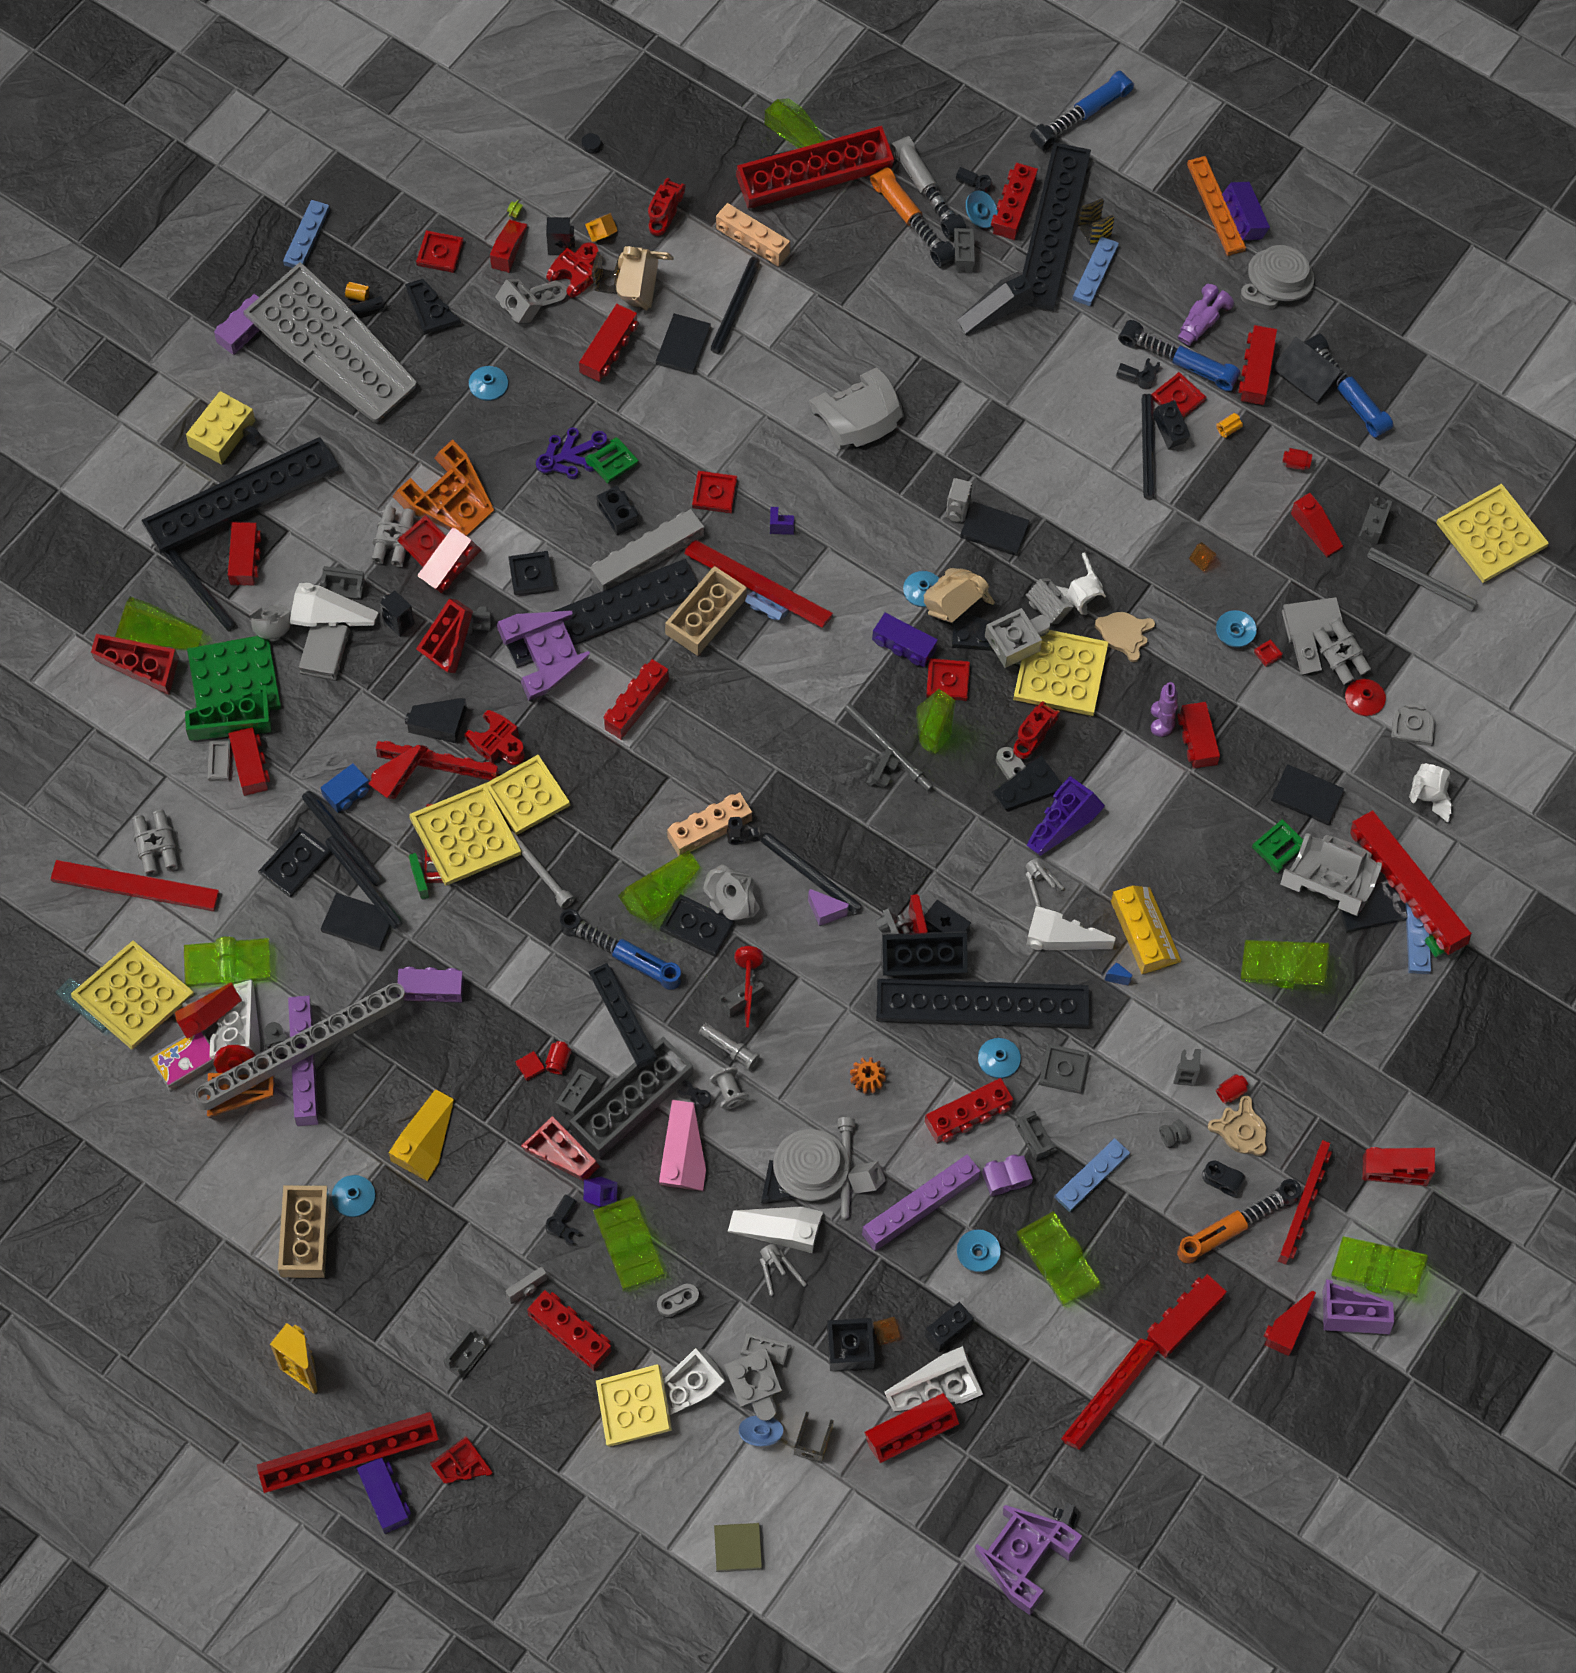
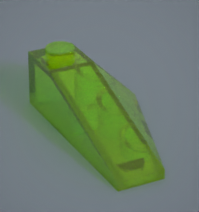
M776 99L765 110L764 124L798 149L826 141L805 110L791 99Z
M130 596L125 604L115 637L162 647H172L173 649H187L199 646L204 630L148 602Z
M940 689L936 690L928 699H925L916 709L919 742L927 751L931 750L935 754L951 737L955 700Z
M688 850L627 886L618 897L630 914L650 923L667 912L681 891L699 870L700 866Z

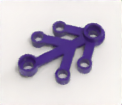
M574 427L569 428L561 453L555 456V450L561 446V438L558 435H553L549 438V446L546 453L537 458L536 468L542 473H550L551 471L564 473L572 480L578 477L577 467H568L559 464L560 462L567 461L584 466L586 471L592 472L595 469L587 466L585 458L576 455L592 448L602 449L607 445V435L603 431H596L592 434L590 441L572 448L574 441L579 438V431ZM557 440L558 443L554 444L552 441ZM570 471H575L576 473H575V474H570L569 472H570Z

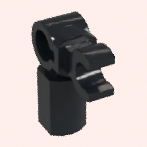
M959 168L956 180L971 186L975 185V191H983L985 193L990 191L992 180L988 175L978 176L977 173L968 169Z
M1148 358L1142 372H1139V369L1120 363L1116 376L1133 383L1138 382V386L1142 389H1149L1152 386L1155 373L1159 370L1160 362H1157L1156 366H1151L1149 364L1150 358Z
M730 817L727 829L728 843L738 845L746 843L748 840L760 841V828L755 827L745 830V827L742 828V819L740 817Z
M684 1080L683 1086L687 1087L688 1091L678 1090L677 1094L684 1099L690 1098V1101L695 1103L694 1107L698 1122L704 1112L703 1109L708 1108L711 1104V1095L707 1090L693 1088L689 1081Z
M565 1194L553 1212L555 1216L547 1219L545 1229L549 1235H555L559 1238L563 1237L566 1244L573 1246L574 1241L570 1240L568 1236L570 1234L579 1236L580 1232L576 1228H567V1225L562 1221H566L577 1201Z

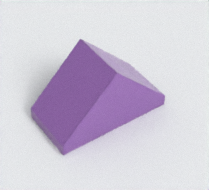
M812 889L809 890L808 902L819 926L847 916L849 904Z

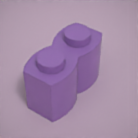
M1014 1154L1008 1156L1004 1162H998L997 1160L988 1162L982 1171L990 1196L1028 1186L1033 1180L1024 1155L1018 1156Z

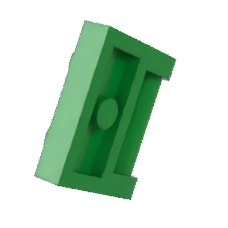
M617 437L596 453L585 457L586 463L593 467L607 484L636 466L639 461ZM613 450H618L617 453L610 456L603 462L599 461V459L603 458Z
M1282 819L1253 843L1252 848L1270 865L1274 872L1278 873L1283 869V865L1300 851L1303 839ZM1292 841L1295 845L1277 860L1274 855Z

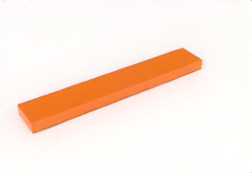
M1206 156L1188 160L1187 166L1227 256L1244 252L1246 246L1230 215V211L1223 199L1222 192Z

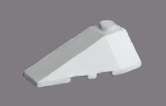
M1036 906L1026 943L1035 950L1113 949L1116 937L1095 928L1085 929L1077 920L1069 922L1062 919L1063 914Z

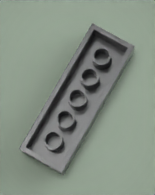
M664 1037L652 1046L658 1060L638 1069L634 1062L569 1121L570 1130L599 1159L678 1089L684 1080H688L693 1075V1065Z

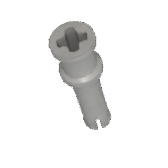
M707 1022L700 1028V1035L730 1054L732 1060H738L746 1066L748 1071L758 1062L760 1055L746 1049L743 1043L737 1044Z

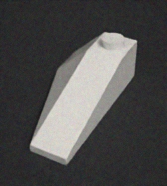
M299 583L294 595L290 624L317 626V623H328L329 626H336L337 623L346 622L349 626H367L375 624L378 612L321 586L311 583Z
M252 980L234 984L242 1001L218 1019V1029L216 1034H212L210 1039L211 1059H214L216 1052L220 1048L227 1045L238 1044L246 1046L256 1056L260 1054V1036L254 983Z
M806 1207L733 1211L728 1232L812 1253L823 1212Z
M963 1346L941 1355L885 1391L893 1411L909 1410L942 1393L950 1402H955V1404L964 1403L983 1395Z
M695 1348L663 1379L669 1415L710 1397L725 1382L718 1366L703 1349Z

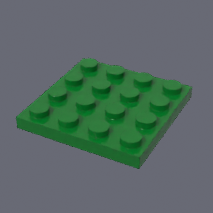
M253 636L187 648L197 707L209 703L215 704L227 697L231 699L242 695L241 693L252 692L266 685L270 711L281 709L269 639Z

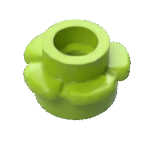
M519 200L510 203L507 209L509 217L517 218L523 205L519 203Z

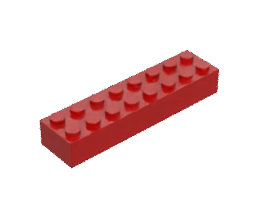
M878 126L737 165L736 177L747 208L750 209L872 175L886 167L892 169L894 158L883 127Z

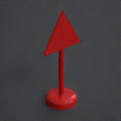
M754 946L740 947L734 954L737 965L746 969L745 1000L747 1002L745 1022L747 1028H749L752 986H750L751 969L759 967L764 960L762 950Z

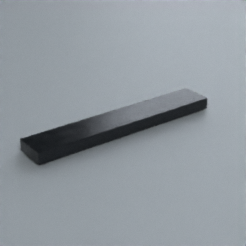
M608 963L589 971L588 973L638 1069L658 1060Z

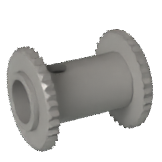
M736 1067L721 1069L710 1077L711 1083H718L725 1099L720 1104L722 1109L727 1110L738 1107L749 1098L748 1093H740L734 1079L738 1072Z

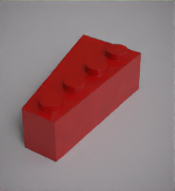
M101 634L95 635L91 654L95 661L169 695L179 660L175 649Z

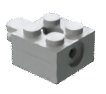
M1021 608L987 624L985 637L1006 668L1040 652L1041 637L1049 633L1050 621L1044 615H1039L1029 620Z
M765 1348L725 1364L724 1366L740 1407L752 1403L755 1414L760 1420L767 1421L774 1418L777 1409L772 1395L783 1390L767 1349Z

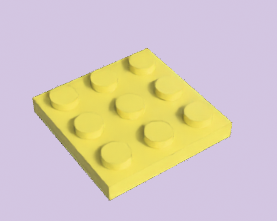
M539 755L485 783L496 805L516 835L570 806L569 800Z
M657 1364L596 1380L607 1446L610 1447L672 1431L660 1365Z

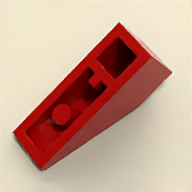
M509 219L497 237L490 253L491 268L510 273L528 224Z
M1311 493L1294 502L1291 515L1326 557L1343 548L1322 506Z
M416 745L380 766L379 769L372 773L369 785L386 798L395 799L429 748L424 745Z
M231 982L176 1011L177 1023L188 1039L207 1029L239 1004L242 999Z
M1315 1291L1309 1292L1279 1316L1273 1326H1267L1263 1336L1267 1338L1265 1346L1287 1356L1290 1355L1316 1294Z

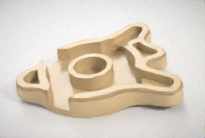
M1116 612L1106 617H1099L1095 622V628L1100 632L1103 639L1108 641V647L1123 652L1131 662L1139 660V649L1147 644L1148 640L1142 633L1152 630L1155 626V622L1151 618L1138 619L1125 612Z
M1249 1096L1241 1097L1238 1111L1226 1108L1222 1118L1209 1121V1131L1222 1136L1232 1150L1256 1156L1265 1154L1267 1149L1265 1144L1266 1126L1262 1119L1253 1111L1252 1099Z

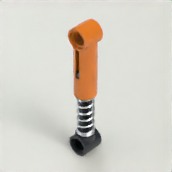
M889 167L870 176L873 188L878 193L881 192L908 226L915 228V232L919 233V237H923L922 240L930 247L931 258L938 267L955 259V248L949 241L944 242L941 238H937V233H933V229L929 228V224H926L925 219L921 218L922 212L898 184L894 173Z
M1294 1179L1284 1180L1280 1187L1275 1189L1270 1196H1265L1264 1200H1258L1257 1204L1253 1203L1252 1207H1246L1245 1211L1236 1210L1195 1235L1182 1239L1177 1250L1179 1259L1187 1264L1194 1263L1201 1255L1247 1230L1248 1223L1252 1224V1221L1255 1219L1259 1220L1260 1216L1265 1217V1214L1267 1212L1271 1213V1210L1274 1208L1278 1209V1207L1294 1205L1301 1193L1300 1184ZM1289 1189L1294 1193V1195L1288 1196L1285 1194L1284 1190ZM1184 1247H1192L1195 1252L1192 1254L1187 1253Z

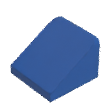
M1117 962L1108 970L1105 976V981L1122 985H1129L1132 979V974Z

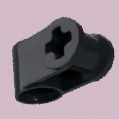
M1216 1160L1208 1162L1202 1172V1179L1206 1184L1232 1197L1238 1195L1246 1179V1176L1239 1170L1230 1168ZM1212 1170L1215 1171V1175H1211Z

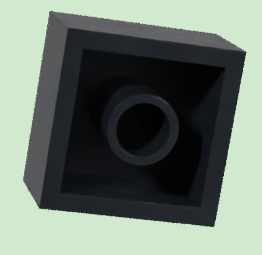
M872 1319L827 1320L830 1371L874 1368Z

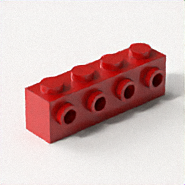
M1016 163L1014 170L1010 169L1007 178L1009 183L1004 185L1002 191L1003 200L999 199L996 210L998 214H994L991 221V226H994V235L1015 240L1037 180L1038 168Z
M616 303L579 361V373L599 382L604 376L606 377L609 374L611 364L619 358L621 348L628 344L630 334L638 328L637 312Z
M1254 325L1253 331L1248 332L1246 344H1250L1249 349L1246 348L1244 355L1247 365L1242 367L1241 376L1244 377V382L1240 381L1238 393H1242L1241 401L1264 405L1277 329Z
M653 659L648 664L645 663L640 669L639 676L636 679L633 678L628 684L627 691L618 696L615 706L612 709L609 708L604 714L605 730L622 740L669 681V669Z
M999 1078L926 1114L924 1122L936 1143L941 1141L948 1142L954 1138L955 1134L959 1132L966 1133L973 1128V1125L979 1122L984 1124L991 1120L992 1116L1008 1112L1012 1107L1013 1098L1003 1080Z
M1208 1274L1203 1279L1201 1277L1197 1278L1191 1285L1193 1289L1188 1294L1184 1292L1177 1299L1176 1302L1178 1304L1175 1308L1169 1307L1162 1315L1164 1319L1159 1324L1155 1322L1147 1330L1149 1334L1146 1340L1155 1343L1159 1348L1158 1352L1163 1357L1167 1358L1225 1298L1227 1291Z
M544 1290L527 1309L528 1316L595 1371L612 1352L610 1340L605 1335H598L594 1332V1327L588 1321H581L577 1317L576 1311L570 1306L567 1308L560 1303L561 1299L553 1292L549 1294Z
M942 1393L864 1433L870 1450L879 1463H882L958 1425L959 1422L953 1405Z

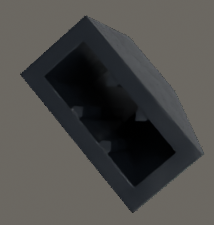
M457 698L412 706L411 712H408L405 718L408 733L456 743L467 710L466 699Z

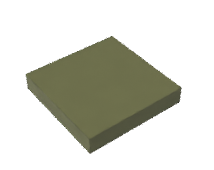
M759 1523L714 1525L716 1572L762 1569Z

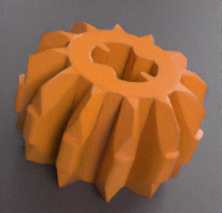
M862 1057L860 1063L855 1062L853 1064L854 1069L850 1070V1075L852 1076L850 1082L851 1084H856V1091L863 1088V1093L866 1094L867 1089H870L874 1094L875 1087L878 1089L882 1088V1082L886 1081V1076L883 1075L885 1068L880 1067V1061L873 1063V1058L870 1057L869 1062H866ZM866 1073L871 1074L870 1078L865 1077Z

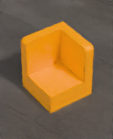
M611 213L585 224L592 242L618 231Z

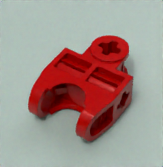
M666 178L663 185L660 184L648 207V216L651 218L649 221V232L651 234L660 236L666 232L677 213V205L684 196L685 184H677L672 182L670 178ZM657 223L663 226L660 230H654L652 227Z
M587 242L581 245L575 253L566 248L549 268L546 279L549 282L569 279L571 284L566 290L567 295L571 298L578 296L593 283L592 268L597 252L599 253L598 247L594 243Z
M1044 701L1038 707L1036 706L1019 728L1018 739L1013 747L1015 756L1021 759L1030 757L1045 739L1047 731L1054 726L1061 711L1053 710ZM1019 746H1025L1028 749V752L1021 753L1018 751L1017 748Z
M487 710L483 714L485 721L490 724L488 731L479 733L468 730L464 734L473 749L491 763H494L498 757L510 765H518L524 760L523 743L517 739L519 736L518 727L496 712Z

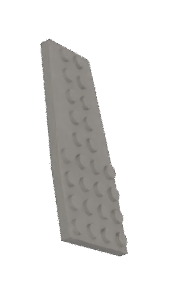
M301 262L243 311L244 315L284 353L374 423L379 422L416 388L415 379L346 304Z

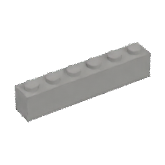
M691 509L681 512L673 520L662 523L654 531L646 532L640 539L629 542L621 550L613 551L607 558L594 562L590 567V577L601 592L620 585L687 547L694 540L704 537V526Z

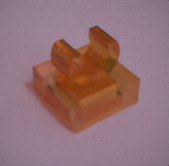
M1201 542L1197 544L1189 559L1202 571H1205L1214 560L1216 553Z
M895 1317L873 1322L879 1345L900 1340Z

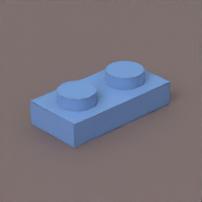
M754 591L748 594L745 602L750 604L751 608L767 613V616L774 620H781L787 616L789 611Z

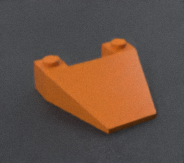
M452 439L434 458L447 473L426 492L410 478L395 492L393 498L404 509L414 510L416 516L423 518L426 515L433 523L449 530L454 527L467 536L494 509L467 454Z

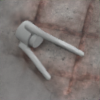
M1035 858L1027 863L1026 869L1028 872L1025 875L1029 880L1035 904L1041 907L1033 878L1040 880L1044 877L1052 888H1055L1057 885L1060 890H1064V887L1047 869L1046 865H1043L1040 858Z
M776 1244L767 1245L760 1251L763 1257L760 1259V1262L763 1266L770 1296H773L774 1293L767 1265L769 1264L770 1267L777 1266L780 1273L785 1275V1271L780 1263L781 1260L804 1287L807 1285L786 1259L782 1250H778Z

